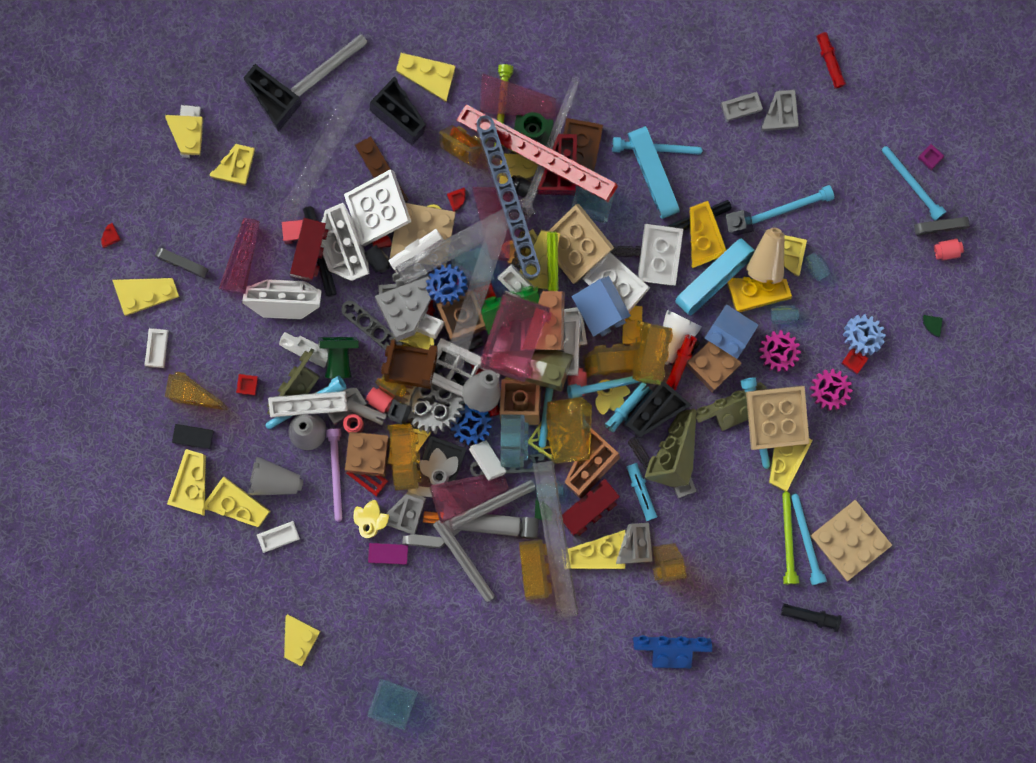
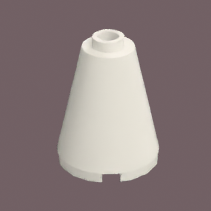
M667 310L656 356L659 357L658 361L666 365L669 362L674 363L678 356L677 351L681 348L685 335L689 334L695 337L702 326Z

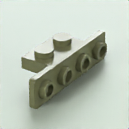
M311 348L309 352L304 351L299 359L301 363L298 368L296 366L292 368L288 374L291 377L287 383L283 382L277 390L280 392L278 396L302 395L310 392L320 377L305 366L312 356L314 349Z
M762 382L757 383L756 390L767 389ZM745 390L735 391L731 396L717 399L711 405L698 408L696 420L702 422L715 416L722 431L748 420Z

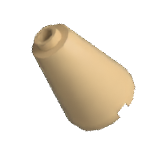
M771 228L766 230L747 264L746 271L748 270V275L757 281L766 283L767 280H773L772 283H778L784 277L785 235L780 229Z

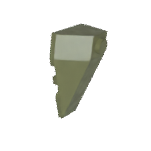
M558 350L494 352L488 370L562 392L573 355Z
M695 409L683 410L677 414L668 429V437L665 441H661L659 452L656 457L652 456L645 474L647 480L670 487L689 484L694 462Z

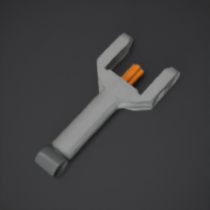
M409 486L408 488L410 493L446 501L443 513L424 511L423 523L434 524L442 519L454 536L460 531L517 537L520 533V537L537 539L539 519L522 517L521 521L520 517L484 514L453 529L449 524V520L465 511L459 507L446 489ZM414 534L403 536L402 540L404 545L439 549L446 544L442 537Z

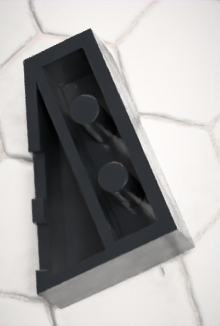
M256 64L253 65L243 78L247 87L279 132L302 104L300 97Z
M394 76L370 101L369 111L412 146L424 134L426 124Z
M661 380L654 385L622 426L635 437H642L692 405Z

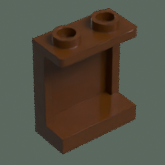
M392 339L391 344L386 347L385 357H387L386 363L383 362L381 369L385 382L431 389L438 357V346L430 345L429 350L397 345L396 340Z

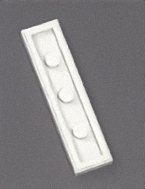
M346 391L268 398L270 417L343 412L348 410Z

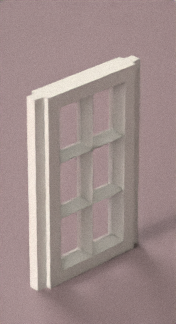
M441 338L437 345L438 357L436 363L451 370L447 378L434 373L432 383L462 397L463 386L451 381L454 372L456 371L470 378L476 374L478 368L488 370L491 361ZM442 351L456 357L453 366L439 360ZM460 359L475 365L471 374L456 368Z

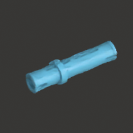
M641 382L621 407L615 409L614 415L604 424L606 428L610 427L608 430L615 432L623 420L626 421L628 419L629 413L650 391L648 386L647 388L645 387V383Z
M638 463L627 466L626 468L632 481L631 487L635 489L646 521L657 518L645 485L646 480L641 475ZM635 475H636L637 478H638V481H639V484H640L642 490H640V488H639V485H638V483H637V480H636ZM642 493L644 494L649 510L646 507Z

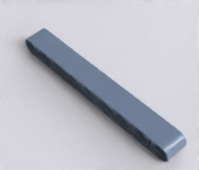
M484 115L477 120V132L522 273L526 279L534 280L539 276L540 265L494 121L490 116ZM483 122H487L490 124V128L484 130L480 125ZM493 140L496 142V146L489 148L486 146V142ZM494 158H499L502 163L499 166H495L491 161ZM505 176L508 181L505 184H501L497 181V178ZM511 194L514 199L511 202H506L503 196ZM511 212H517L519 214V218L517 220H511L509 218V214ZM517 230H522L525 236L517 238L514 233ZM528 248L531 254L525 257L521 255L520 250ZM534 266L537 272L530 275L526 272V268Z

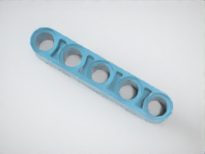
M644 126L629 132L630 144L656 208L661 212V219L679 213V206L648 129Z
M743 239L737 240L678 295L675 303L689 316L694 314L748 264L755 250Z

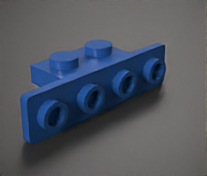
M633 637L634 650L653 651L652 668H692L693 651L712 652L711 639L705 637Z

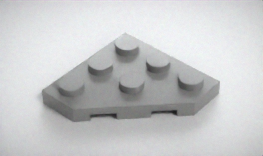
M428 276L375 296L376 302L396 342L415 335L420 320H423L428 310V305L433 300L426 290L428 286L426 280H430Z

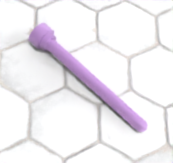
M327 429L326 438L330 442L334 516L335 520L340 522L342 520L338 441H340L341 429Z

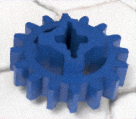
M451 264L447 268L441 265L440 270L434 268L435 274L429 273L431 280H426L428 285L426 290L430 298L434 299L437 304L441 301L443 306L448 301L453 305V300L455 299L459 302V296H465L463 290L468 289L466 284L468 280L464 271H460L458 266L453 269Z
M465 404V410L459 411L462 416L465 414V419L459 423L460 418L456 417L457 424L451 422V424L455 425L451 428V432L456 431L457 433H455L454 437H461V444L466 440L467 446H470L471 441H474V444H478L477 440L479 439L484 442L483 436L490 435L487 429H492V426L488 424L492 421L491 418H486L488 411L479 412L474 409L472 410ZM471 412L477 413V414H479L481 417H480V418H476V417H474V416L472 415ZM469 420H472L473 423H476L473 429H470L469 426H466L469 424ZM484 426L482 432L477 435L479 427ZM461 431H466L470 433L471 437L463 435Z

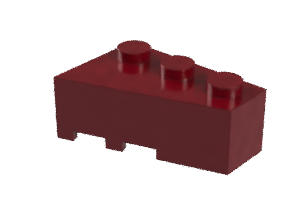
M558 134L552 150L576 162L577 134ZM545 169L537 189V195L575 196L576 185Z
M303 218L289 277L307 282H312L313 276L317 277L320 267L316 265L317 259H322L324 247H321L322 239L326 240L329 230L325 228L326 223Z
M604 479L598 486L559 517V520L572 536L576 534L580 536L587 530L586 526L591 521L595 524L603 517L601 515L602 512L606 509L609 512L618 505L616 501L620 496Z

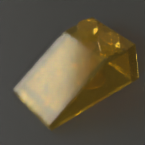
M451 125L439 132L441 148L473 167L483 152L480 138L468 135L467 131L460 126L455 127Z
M175 372V375L169 374L165 397L169 401L228 410V406L190 379L189 376H186V373Z
M583 397L547 402L546 421L554 464L590 460L592 405Z

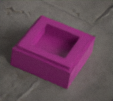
M930 144L918 159L932 170L945 156Z

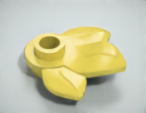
M604 379V380H601L599 383H601V382H606V381H610V380ZM625 385L610 388L607 393L603 390L597 391L598 396L595 404L599 413L604 415L609 409L615 411L616 408H620L624 403L623 397L630 393L629 388Z
M376 500L367 503L364 509L357 506L353 513L354 522L359 526V532L364 538L374 537L378 530L386 527L389 520L388 514H380L379 504ZM369 525L370 529L366 532V526Z

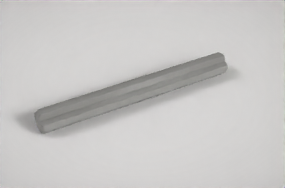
M362 34L356 37L290 90L298 96L302 95L366 45V38Z
M530 480L451 518L449 524L455 529L534 491L536 486Z
M442 519L436 521L433 524L435 529L484 600L487 602L495 597L494 593Z

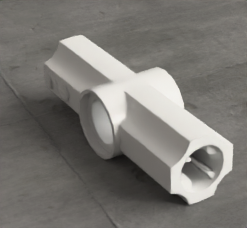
M435 229L420 240L417 239L405 247V250L396 254L388 261L398 274L410 265L416 264L427 257L430 252L443 245L445 241L439 231Z

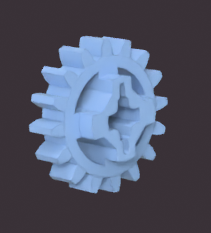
M866 314L861 318L859 315H856L844 327L846 331L843 333V336L847 337L844 342L850 343L849 350L856 349L855 354L861 351L862 356H865L867 352L869 355H872L885 342L882 340L885 334L881 333L884 327H878L879 321L873 322L872 316L867 319Z

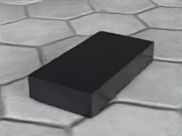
M175 424L172 443L211 449L214 430Z

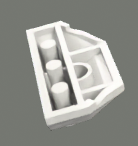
M344 203L325 210L321 222L326 223L325 228L329 230L326 240L322 239L321 247H324L323 256L329 271L351 281L368 275L369 266L366 260L367 257L364 254L365 250L359 241L353 220Z
M264 280L252 286H246L242 302L263 318L303 319L320 307L322 292L305 281Z

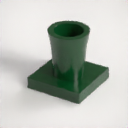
M530 112L524 116L516 115L514 130L550 148L553 120L545 119L536 112Z
M318 337L319 348H327L328 352L325 378H335L337 376L351 378L349 348H359L357 337Z

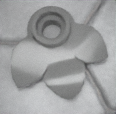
M438 448L432 452L429 461H420L422 474L429 477L431 483L436 487L446 485L449 476L455 474L458 468V458L455 456L447 459ZM437 474L443 475L441 481L436 480Z

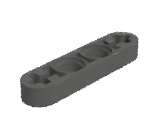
M346 301L342 305L343 315L386 351V347L389 344L386 342L383 345L382 342L387 339L388 335L391 336L389 338L390 341L392 339L395 340L393 334L354 301ZM347 306H355L353 309L357 314L359 311L362 312L357 316L356 321L353 320L355 318L354 314L351 312L346 314ZM362 317L370 319V324L367 327H362L359 324ZM377 329H382L385 332L382 339L374 337V332Z

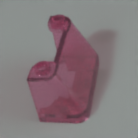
M504 290L480 359V368L492 370L495 373L525 382L526 378L530 379L533 367H530L531 359L545 322L549 323L552 312H550V307Z

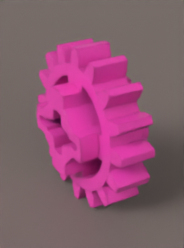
M780 330L778 335H776L775 331H773L771 337L768 335L764 337L767 342L761 341L760 343L763 348H759L758 352L763 353V355L759 359H765L763 365L769 364L770 371L775 367L778 373L781 368L786 372L788 366L791 368L795 366L793 361H799L796 355H799L801 351L796 350V348L800 344L794 343L796 337L789 338V332L783 335L782 330ZM772 342V350L767 351L769 343ZM778 347L780 350H785L782 353V355L780 353H774L778 349ZM792 351V356L790 360L787 361V354ZM771 358L778 360L779 363L773 362Z
M825 369L823 370V376L818 373L816 375L817 379L811 381L815 384V386L810 387V390L814 391L811 398L816 397L817 400L814 403L818 404L820 402L821 409L827 406L828 411H831L834 406L838 410L839 404L844 407L846 405L844 400L849 401L851 399L847 394L853 391L848 389V386L852 383L845 381L848 376L842 377V371L835 374L834 369H831L830 373ZM823 380L824 386L819 390V384ZM829 387L837 388L833 394L831 391H826ZM841 390H843V395L839 400L838 394ZM824 396L828 398L830 402L824 400L822 397Z

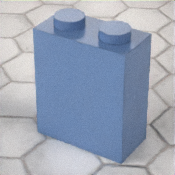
M609 276L597 280L571 296L593 337L599 334L601 337L612 332L610 328L614 326L618 328L626 323L625 319L631 316Z
M726 304L705 336V339L738 359L758 324Z

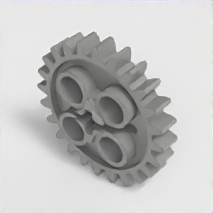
M433 383L429 395H423L427 388L413 386V389L407 388L410 395L404 396L405 400L408 401L405 404L412 407L407 419L409 422L412 421L411 424L414 428L418 426L419 431L425 428L426 433L429 434L432 429L434 434H436L440 428L444 432L445 426L451 429V422L457 424L456 417L462 418L459 411L465 410L461 405L465 402L460 396ZM450 393L447 398H442L443 394ZM421 408H427L424 413H419ZM440 411H445L443 416H437Z

